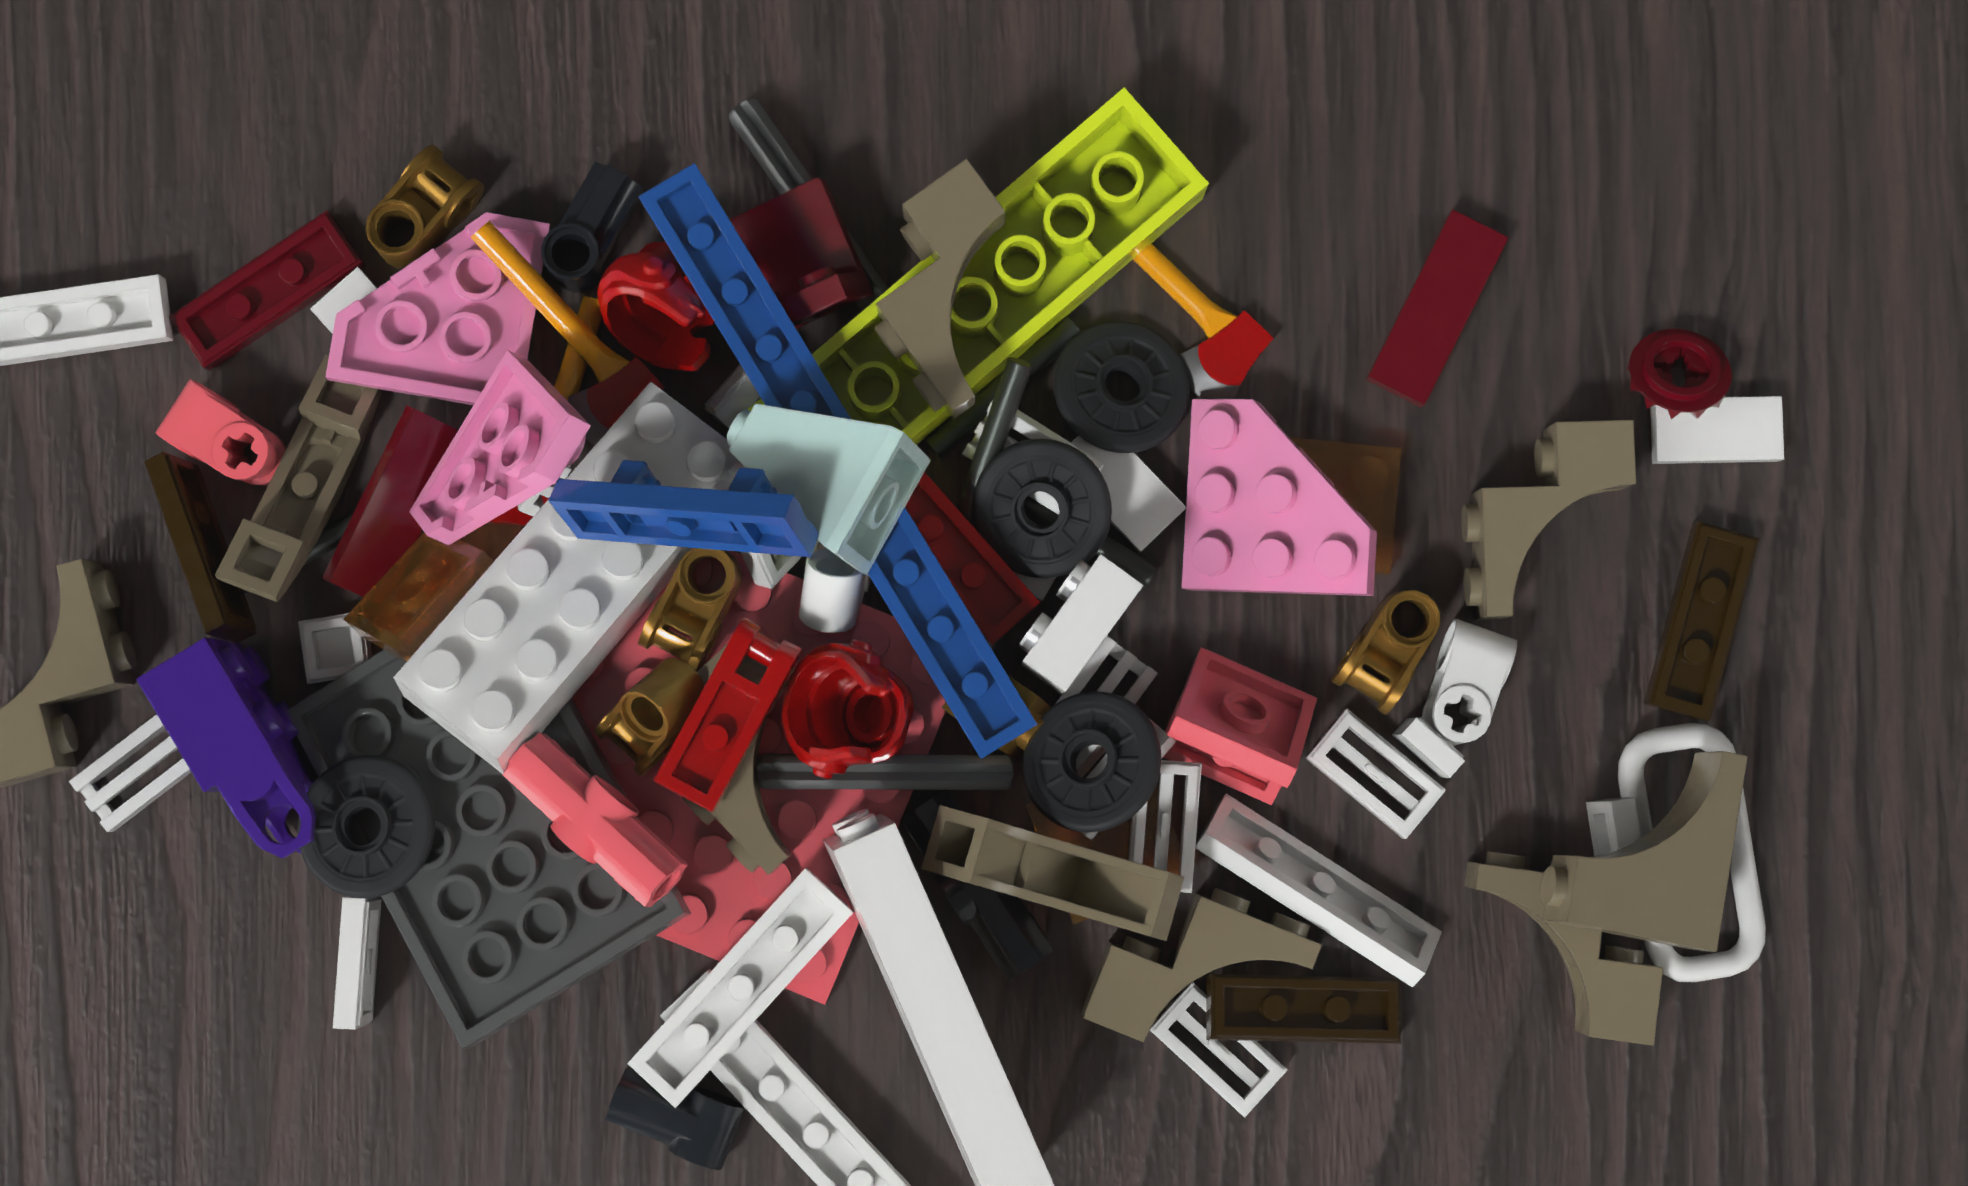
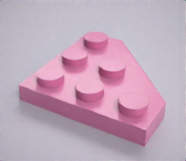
M486 212L466 225L464 230L435 250L431 249L391 276L390 280L338 312L334 323L325 378L329 381L474 405L507 349L528 360L536 307L471 239V236L490 220L542 276L544 262L542 260L541 246L544 237L549 233L550 224Z
M507 349L409 512L427 536L450 545L555 484L565 467L573 464L580 456L585 445V434L591 425L527 359Z
M1192 399L1182 589L1190 591L1374 596L1377 531L1338 492L1333 482L1303 449L1298 447L1279 427L1274 417L1264 406L1253 399Z

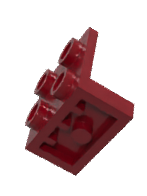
M814 178L729 219L796 330L874 294L825 179Z

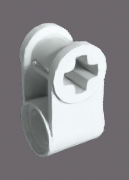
M817 540L812 556L807 557L799 618L808 627L821 632L839 633L853 628L856 624L864 592H868L871 578L868 574L865 575L854 569Z
M1456 618L1451 622L1437 657L1436 672L1423 707L1422 719L1452 746L1477 740L1486 732L1490 725L1500 691L1513 665L1517 640ZM1460 702V714L1468 717V724L1452 730L1453 719L1444 714V708Z

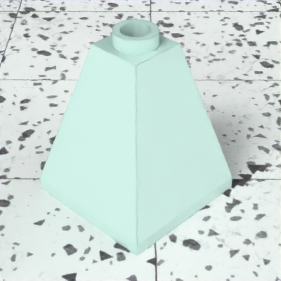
M755 404L751 411L743 409L732 422L727 434V444L731 445L729 451L746 468L763 469L772 486L776 488L777 494L794 495L801 505L805 517L813 523L818 531L817 539L823 546L865 575L871 569L931 461L903 431L893 426Z

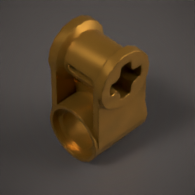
M427 146L412 159L397 183L370 212L366 221L368 240L388 264L397 269H403L431 249L435 250L451 230L472 212L482 197L484 185L475 178L467 180L443 160V151L437 146ZM434 182H438L440 185H442V186H443L446 190H448L449 192H445L442 188H440V187H439L437 184H435ZM402 222L414 224V235L407 244L400 247H389L386 245L387 234L393 226Z
M693 548L686 552L679 561L664 594H662L652 609L640 634L638 645L646 649L654 645L686 661L696 672L699 671L714 647L721 631L723 620L740 588L742 573L736 558L726 550ZM715 557L722 562L725 568V582L718 591L712 594H704L697 588L694 582L695 568L700 561ZM669 626L691 636L692 641L670 631Z
M1416 590L1395 592L1385 597L1378 605L1362 633L1356 637L1337 666L1331 682L1338 686L1347 683L1378 702L1377 709L1387 715L1406 690L1415 673L1418 662L1437 634L1440 626V612L1436 603L1427 594ZM1403 601L1415 604L1422 614L1421 628L1410 638L1400 636L1392 625L1391 616L1393 610ZM1364 665L1370 670L1379 674L1385 679V681L1382 682L1378 678L1369 674L1368 672L1363 670L1362 666Z
M676 658L665 659L621 697L615 707L598 724L594 733L600 739L609 737L636 763L634 771L639 776H644L670 751L705 686L701 676L685 661Z

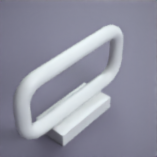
M1685 723L1653 728L1637 734L1625 746L1618 762V782L1621 798L1586 802L1594 856L1626 847L1653 829L1644 779V767L1652 755L1691 748H1700L1705 752L1726 751L1736 753L1729 739L1721 731L1707 724ZM1742 789L1730 865L1740 928L1739 939L1732 949L1723 952L1683 957L1673 949V946L1644 940L1650 961L1656 966L1663 967V975L1678 982H1701L1730 977L1746 971L1759 959L1765 945L1766 924L1744 789Z

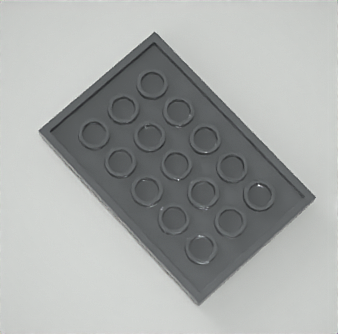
M453 606L289 708L288 712L300 732L296 736L318 777L329 767L344 759L360 755H378L391 758L405 765L416 774L426 787L435 813V834L430 853L421 869L409 882L381 897L461 1048L464 1049L477 1045L690 915L691 912L676 885L652 907H644L598 863L592 864L565 845L552 831L550 825L553 821L506 779L501 772L403 696L393 677L455 607ZM571 698L542 733L554 739L591 776L597 775L603 778L627 797ZM365 808L355 815L352 822V834L356 841L362 845L373 842L381 830V821L379 815L373 809Z

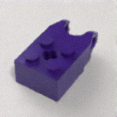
M204 637L136 680L202 791L220 792L236 819L260 849L282 859L287 858L294 852L301 854L300 849L313 842L315 838L316 816L307 792L318 776L296 736L300 732L288 712L290 707L284 701L275 702L264 683L270 679L269 671L261 657L252 647L248 646L244 649L241 643ZM292 808L297 811L301 820V827L297 837L291 833L286 823V818ZM265 825L269 828V830L278 842L274 841L268 835Z

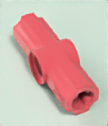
M539 732L534 738L523 743L508 760V766L503 776L553 821L550 827L556 836L586 861L592 864L598 863L644 907H652L659 899L667 895L681 879V875L688 864L637 818L639 811L633 803L603 778L597 775L591 776L577 763L574 757L566 753L547 734Z

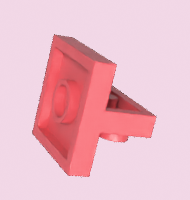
M1200 647L1191 666L1182 694L1164 729L1167 736L1172 737L1176 742L1162 758L1169 761L1202 763L1201 775L1272 805L1281 787L1288 788L1298 769L1317 697Z

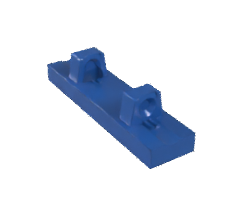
M623 460L611 482L558 479L548 500L578 539L811 557L818 540V531L813 523L805 517L803 509L795 496L777 494L776 488L772 486L763 469L739 468L728 490L661 486L660 481L656 479L645 461Z

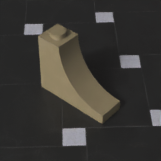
M1726 751L1695 753L1689 777L1677 802L1664 819L1645 836L1626 847L1603 855L1591 857L1553 855L1552 865L1545 870L1540 885V900L1545 905L1542 920L1685 949L1717 952L1748 756Z

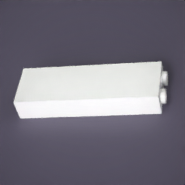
M868 809L857 811L834 822L832 826L836 834L823 839V842L975 1186H1054L895 822L882 813L876 816L874 813L870 814Z

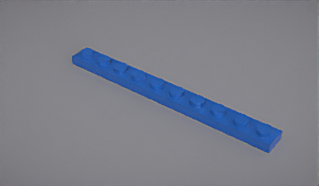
M693 163L638 196L763 403L767 406L851 419L696 164ZM904 508L868 575L980 759L1038 724L908 511Z

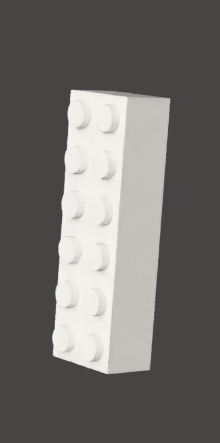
M650 382L566 479L611 482L622 461L631 460L645 461L656 479L660 481L661 486L712 489L719 480L730 482L732 479L728 471L736 463H742L729 451L731 445L727 444L726 438ZM547 500L393 678L406 699L503 774L512 755L523 743L528 742L539 732L542 733L670 582L679 561L686 552L693 548L578 539Z

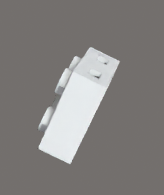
M1103 555L1098 557L1092 567L1080 560L1056 594L1065 602L1054 619H1051L1042 612L1019 643L1018 647L1028 653L1022 661L1021 667L1058 694L1063 695L1143 585Z

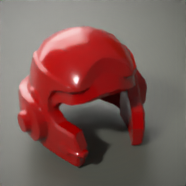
M654 242L646 244L638 253H630L617 258L606 269L597 291L598 304L604 323L614 338L632 354L654 366L674 370L697 371L709 358L711 347L705 338L693 337V334L697 329L712 325L715 322L667 243Z
M853 639L851 643H830L816 647L799 661L790 677L782 705L784 731L787 742L800 761L812 767V773L816 776L831 779L834 774H845L847 768L852 765L890 760L901 749L906 739L914 711L911 689L897 674L880 663L881 656L872 650V644L869 642Z

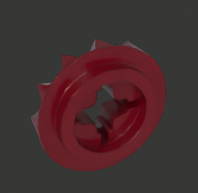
M1664 329L1647 335L1636 344L1627 365V370L1631 376L1630 391L1640 392L1644 396L1646 409L1655 405L1667 409L1671 419L1681 412H1689L1698 419L1706 409L1710 407L1719 408L1732 380L1730 363L1721 348L1707 337L1684 329ZM1677 360L1682 361L1681 369L1684 370L1683 374L1684 378H1686L1685 384L1681 385V387H1677L1672 383L1673 378L1672 374H1670L1672 367L1675 368Z

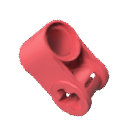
M189 379L155 432L172 446L208 464L223 475L254 486L269 485L286 451L284 442L276 434L240 412L241 409L229 400L192 379ZM248 444L251 445L253 452L258 455L252 465L249 464L250 460L243 455L244 449Z

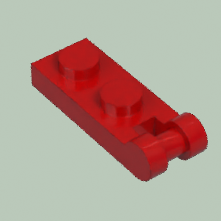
M745 617L734 631L653 780L710 812H715L803 649L786 639L780 644L760 633L762 626ZM747 656L768 667L759 685L738 674Z

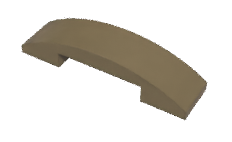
M326 354L299 406L302 419L251 521L242 520L215 574L217 580L275 602L280 600L292 584L327 525L356 464L383 392L381 389L327 380L325 376L329 355Z

